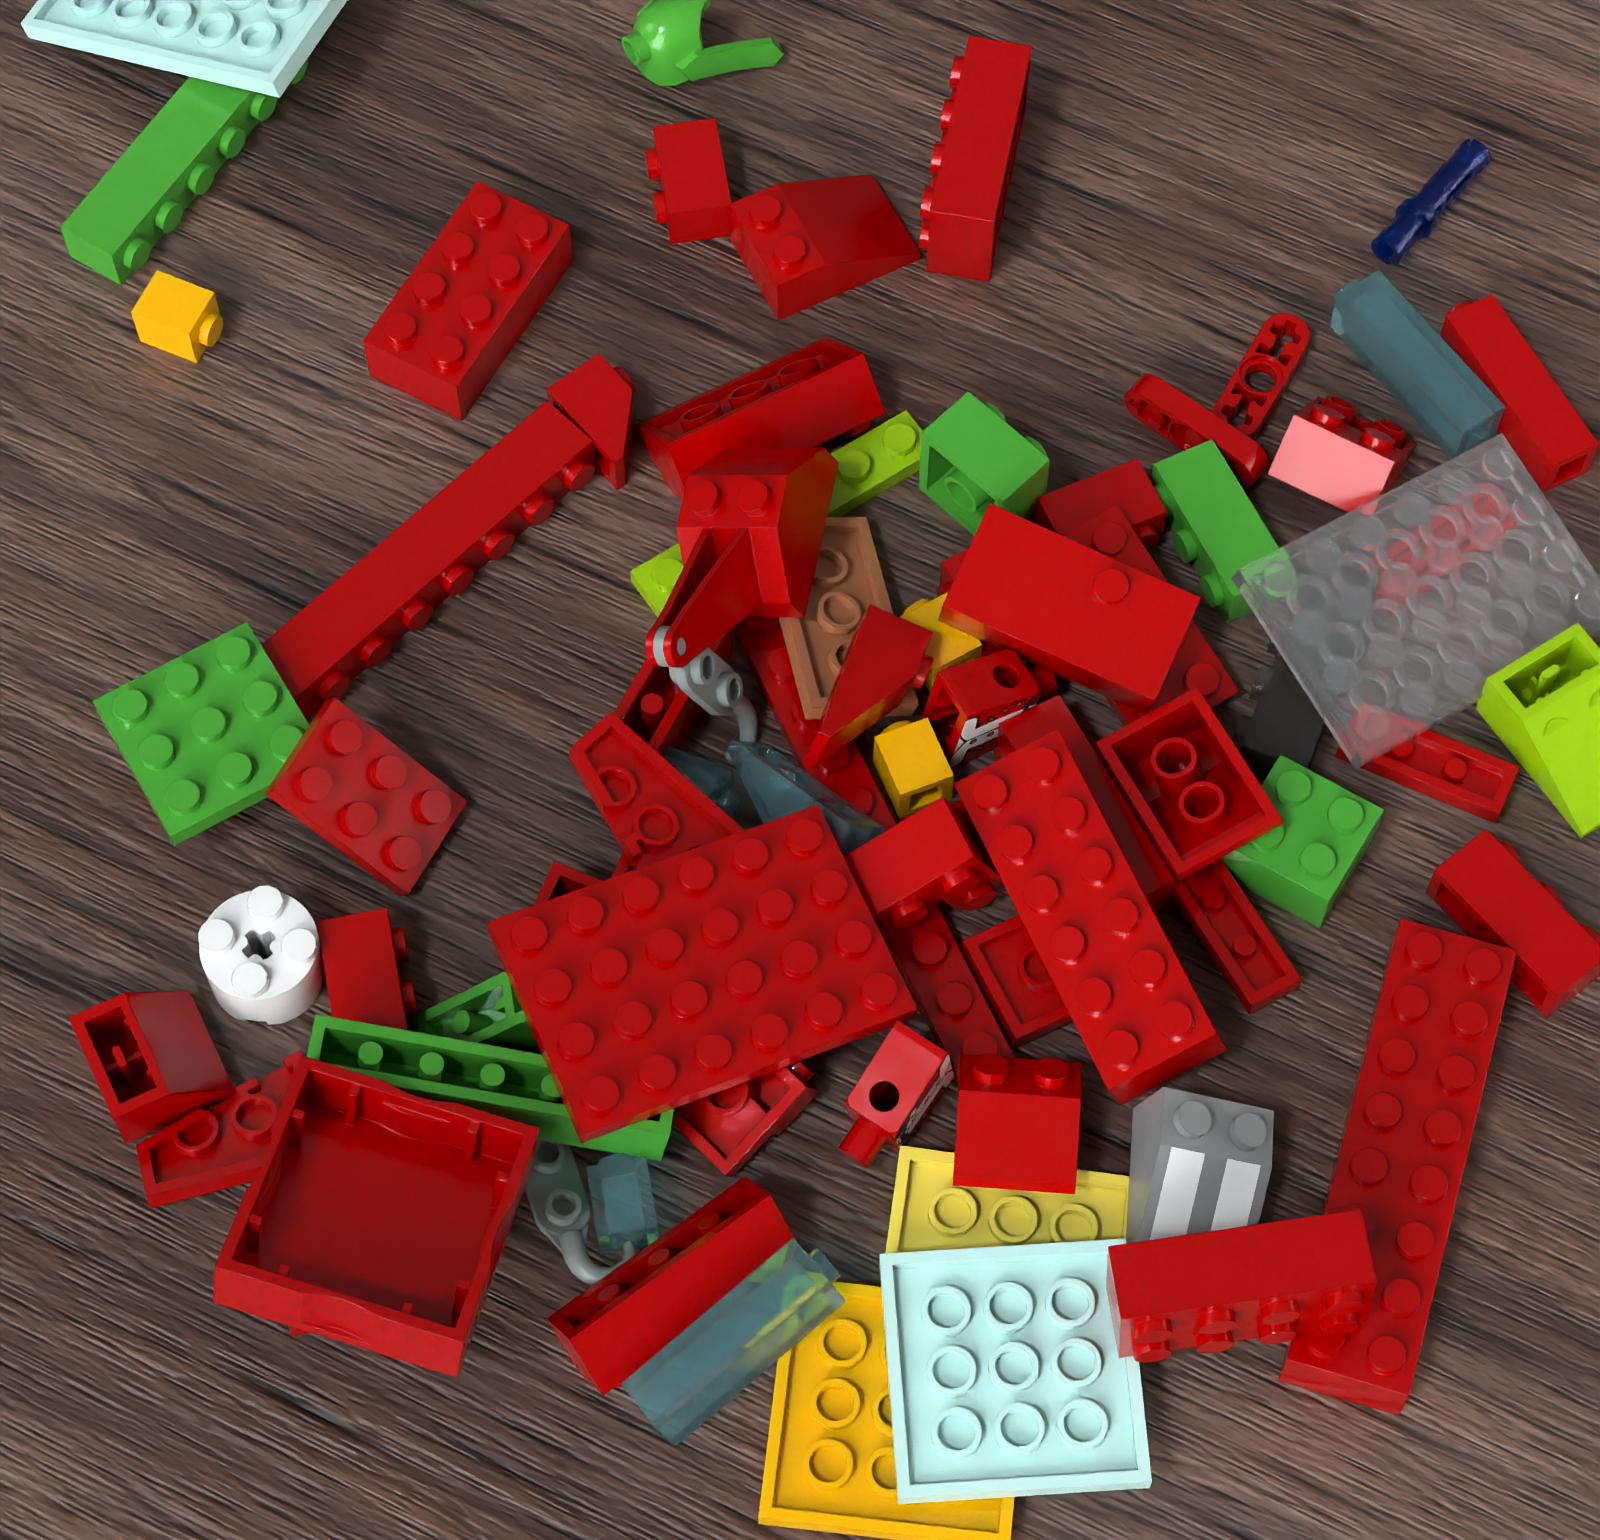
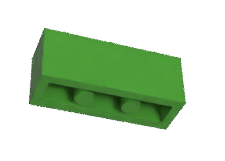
M1213 439L1154 463L1151 483L1167 511L1166 521L1173 531L1175 549L1182 561L1185 563L1191 562L1200 576L1199 585L1206 602L1213 608L1218 606L1226 622L1229 623L1286 598L1293 570Z

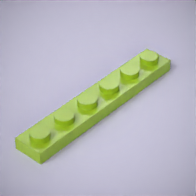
M907 410L831 453L839 463L827 517L843 516L920 470L921 435L923 430ZM679 543L630 571L632 584L657 618L662 612L684 567Z

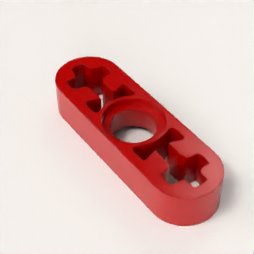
M1279 313L1269 317L1264 322L1213 408V413L1227 422L1232 421L1236 417L1241 403L1247 406L1244 424L1240 423L1236 428L1254 441L1258 438L1305 358L1310 331L1307 324L1300 317L1290 313ZM1284 335L1290 336L1293 340L1285 344L1280 353L1279 360L1273 357L1275 341L1282 339ZM1253 372H1263L1273 378L1275 385L1269 390L1257 391L1247 385L1245 377Z
M1143 374L1124 395V403L1127 409L1138 421L1183 451L1213 439L1242 488L1252 486L1269 465L1267 454L1256 441L1156 375Z

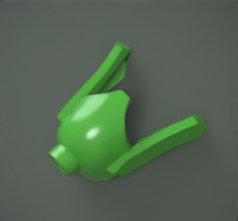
M650 0L636 13L638 17L636 18L632 33L622 37L623 49L628 59L638 67L648 80L659 86H676L688 80L695 81L750 68L774 67L784 53L780 44L771 37L737 41L704 48L701 35V19L705 10L712 5V0Z

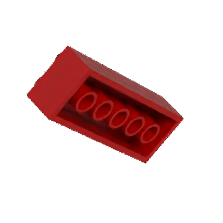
M1058 729L953 784L1102 1080L1120 1106L1227 1051L1073 753Z

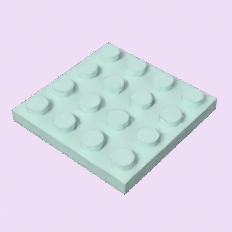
M1126 1238L879 1254L898 1504L1150 1488L1152 1476L1139 1362L1134 1360V1356L1118 1357L1106 1289L1108 1246L1126 1244Z

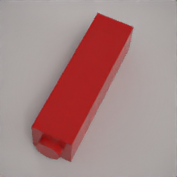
M1490 294L1475 302L1466 300L1455 305L1445 316L1438 346L1540 492L1543 494L1587 473L1599 443L1494 295Z

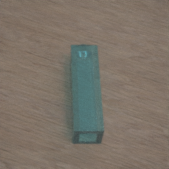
M1377 270L1362 281L1358 278L1353 279L1338 291L1335 296L1330 327L1453 462L1496 435L1505 405L1380 270Z
M792 1238L622 1382L621 1385L656 1430L676 1447L846 1302L832 1285L841 1275L818 1247L807 1255L796 1240Z

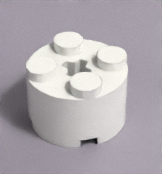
M269 885L259 886L252 891L238 894L226 900L214 910L208 920L201 926L198 933V941L203 969L219 1005L232 1017L245 1022L252 1020L266 1021L267 1025L282 1024L304 1013L318 998L325 973L320 939L312 916L296 899L281 893L275 887ZM267 956L268 958L263 960L261 957Z

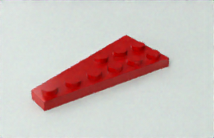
M612 711L570 748L569 759L633 870L744 831L737 822Z

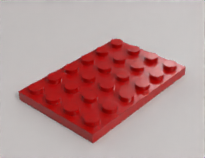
M819 805L489 921L488 933L581 1143L892 1027L897 1020L901 1023L914 1018L917 1007Z

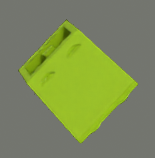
M1577 622L1487 677L1475 709L1582 839L1600 827V648Z

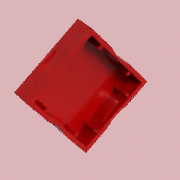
M301 1055L272 1125L270 1145L266 1159L258 1175L245 1191L216 1262L213 1302L458 1378L533 1166L540 1128L456 1102L434 1101L417 1097L392 1086L384 1080Z

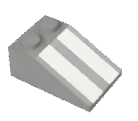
M1162 1087L1134 1107L1126 1244L1259 1224L1272 1170L1274 1110L1168 1087Z

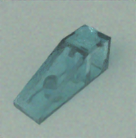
M731 740L727 751L763 824L819 805L843 856L882 834L884 828L768 744Z

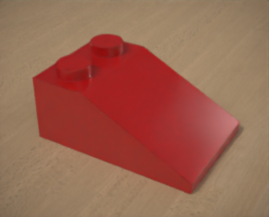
M872 174L778 183L729 204L730 240L777 320H781L921 259L919 249Z
M1198 687L1095 742L1107 772L1147 836L1179 881L1283 824L1282 817Z

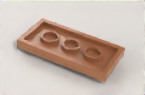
M827 517L806 617H779L805 720L821 718L852 637L869 605L871 604L893 614L867 517ZM910 686L901 704L885 717L912 716L919 704L913 686Z

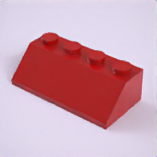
M824 337L634 426L639 438L673 494L683 499L688 475L724 449L823 447V442L838 435L849 437L865 431L871 426L870 420L885 414L864 353Z

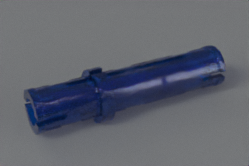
M1470 139L1464 140L1446 163L1425 183L1423 188L1413 198L1405 199L1397 207L1396 216L1392 222L1372 240L1371 247L1374 254L1386 264L1392 262L1393 265H1397L1417 240L1428 237L1436 229L1437 219L1467 188L1477 174L1490 163L1491 156L1488 149L1478 140L1473 139L1471 142Z

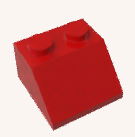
M992 1053L981 1055L961 1054L956 1109L953 1185L1075 1194L1081 1108V1063L1065 1062L1056 1058H1043L1040 1060L1009 1058Z

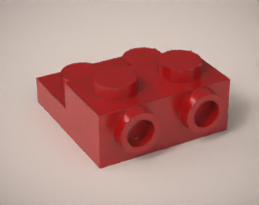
M801 1060L674 1108L672 1123L725 1176L733 1177L772 1134L780 1135L819 1093L808 1081L815 1074V1071L805 1060Z

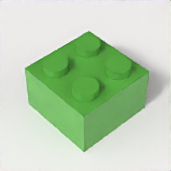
M968 391L922 431L919 489L974 536L989 503L1034 523L1037 497L1047 493L1050 459L1038 441L1029 436L1023 437L1012 428L996 406L989 402H981Z
M1280 754L1261 786L1282 817L1283 824L1230 852L1221 859L1238 885L1308 923L1321 928L1372 843L1384 809Z

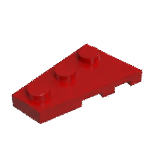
M301 1049L284 1058L283 1067L259 1081L252 1077L235 1087L237 1094L208 1111L199 1108L136 1145L145 1194L150 1208L254 1181L267 1156L272 1125L301 1055L303 1056Z

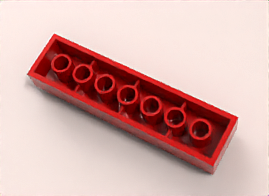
M1400 918L1390 945L1321 1215L1358 1209L1362 1210L1377 1280L1367 1322L1359 1323V1327L1356 1330L1339 1335H1325L1321 1329L1296 1332L1297 1336L1288 1341L1278 1378L1279 1381L1397 1416L1401 1412L1410 1394L1517 950Z

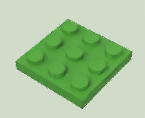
M248 622L93 700L98 715L174 846L267 798L266 790L309 727V723Z

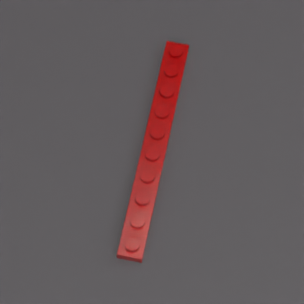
M745 617L731 628V631L845 856L892 828L896 823L854 740H851L814 768L803 764L820 719L805 720L779 617ZM937 903L928 907V914L922 920L908 927H895L891 929L875 918L938 1046L948 1052L957 1084H959L961 1054L981 1055L992 1053L1003 1057L1015 1058Z

